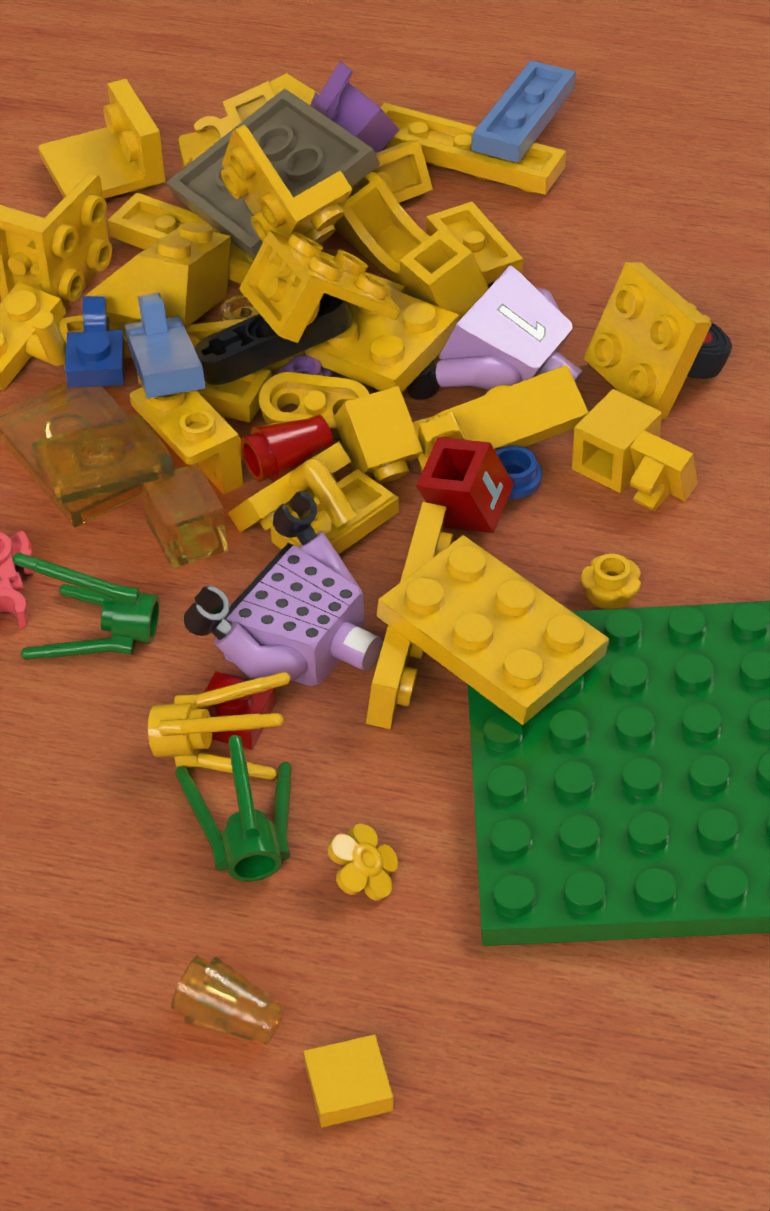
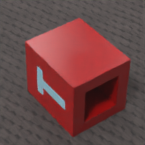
M437 437L416 487L427 503L446 507L443 527L494 533L514 484L490 442Z

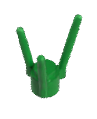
M22 553L13 555L12 560L18 566L72 584L61 585L59 588L61 595L103 606L101 629L112 632L111 638L26 647L21 651L23 659L55 658L103 652L132 655L135 642L147 644L153 642L160 612V598L157 594L143 593L139 591V588L117 585Z
M232 735L229 738V748L239 811L227 819V826L222 834L188 769L185 766H179L175 770V774L212 848L215 868L220 871L227 869L229 875L239 881H259L275 874L282 866V861L290 858L287 827L292 768L288 762H283L279 765L272 822L267 819L264 812L254 809L242 739L238 735Z

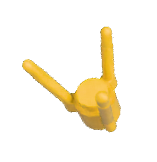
M282 672L200 694L176 695L174 704L152 706L148 718V739L153 755L155 757H174L176 767H201L233 774L231 758L200 752V749H208L210 747L212 732L278 727L284 723V717L280 713L211 717L207 709L201 708L287 685L291 679L290 675ZM247 762L249 777L273 780L277 776L276 770L272 767Z

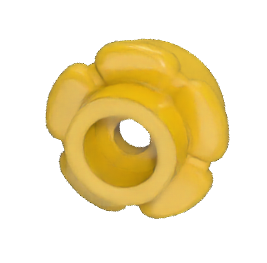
M605 554L594 558L591 561V565L582 570L581 583L586 588L587 598L595 606L602 609H622L628 606L639 592L641 581L638 578L641 572L633 561L626 559L624 556Z

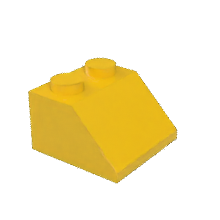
M183 223L180 227L165 237L158 239L156 243L137 254L85 296L106 295V312L141 319L138 296L160 293L161 300L164 301L166 318L180 316L183 326L187 328L227 297L231 236L213 232L212 226L205 223Z

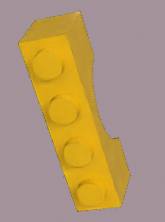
M371 171L357 185L352 187L353 190L343 207L345 214L334 224L337 233L392 281L405 285L407 294L457 313L461 320L489 289L473 252L444 228L439 229L431 236L426 234L402 208L386 182Z

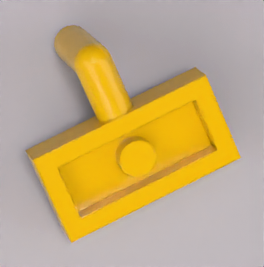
M17 282L0 303V390L4 391L31 357L54 366L65 365L66 344L57 325L67 313L61 298Z
M337 442L228 512V515L240 533L258 521L264 531L273 526L274 513L281 504H284L290 513L294 512L289 504L290 499L296 492L302 491L308 493L312 498H318L334 525L338 528L357 516L338 486V480L333 474L350 463L351 460L340 442Z

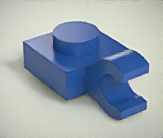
M106 295L83 296L84 332L67 333L65 374L68 388L124 385L125 341L123 330H110L109 317H106Z

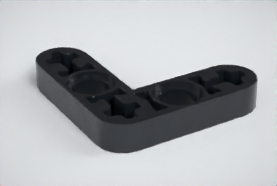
M324 293L320 300V307L316 318L310 325L306 326L299 342L296 343L278 336L260 314L204 338L196 345L195 351L203 367L204 380L208 384L222 385L247 376L338 336L351 326L353 316L347 301Z

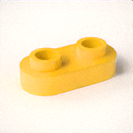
M283 372L272 376L263 384L258 400L263 419L267 425L307 419L320 414L328 423L333 439L341 440L333 417L344 402L369 395L370 393L364 385L352 379ZM287 404L298 405V408L292 412L281 411Z

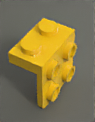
M241 125L232 131L222 161L221 177L230 194L237 200L242 198L253 214L251 216V223L260 240L264 241L269 230L290 238L292 232H298L319 244L329 238L336 231L333 225L345 214L343 207L353 190L341 170L293 198L249 129L245 125Z

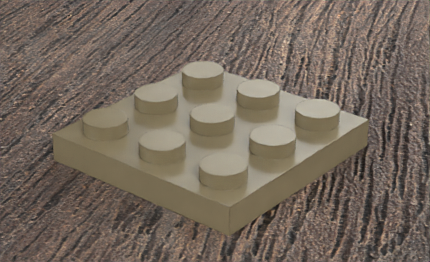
M285 88L234 128L245 125L249 129L293 198L340 170L350 186L353 187L380 165L372 147ZM231 130L166 183L177 200L221 234L230 235L232 243L255 259L263 242L252 226L251 216L253 214L242 198L237 200L230 194L221 177L222 161L233 131Z

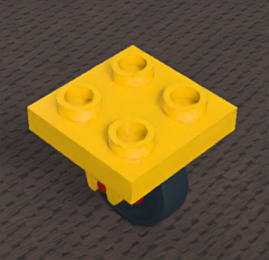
M626 262L583 359L619 392L662 411V420H666L686 377L702 379L716 377L731 353L732 344L725 332L711 322L708 316L702 315L696 310L697 307L694 304L688 303L643 263Z

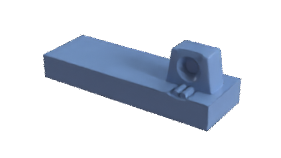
M530 60L472 133V151L519 163L563 105L565 99L575 89L576 71Z
M160 293L138 296L141 322L125 325L128 348L146 397L153 398L205 389L202 364L180 316L166 318L164 301L161 300Z

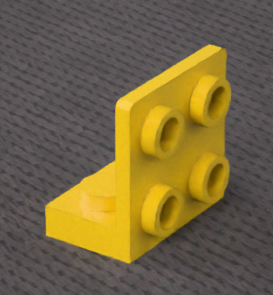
M127 79L107 83L110 104L103 107L107 127L38 146L40 157L63 198L88 173L100 176L104 199L128 192H139L147 187L165 182L160 131Z
M88 173L45 218L0 205L1 302L17 282H21L61 298L66 309L80 297L82 291L97 274L107 268L112 256V245L108 239L105 216L107 205L103 198L99 175Z
M269 230L239 288L278 336L296 343L299 342L306 326L310 325L316 318L320 307V300L324 293L393 320H397L401 309L387 295L390 288L379 279L365 273L368 267L365 262L342 250H338L336 256L322 251L323 247L319 243L298 232H292L290 238Z

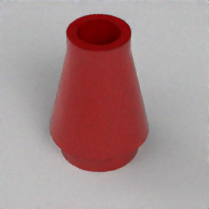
M320 414L307 419L253 427L251 435L241 439L244 461L251 475L258 482L267 479L275 482L320 451L333 445V437L329 425Z

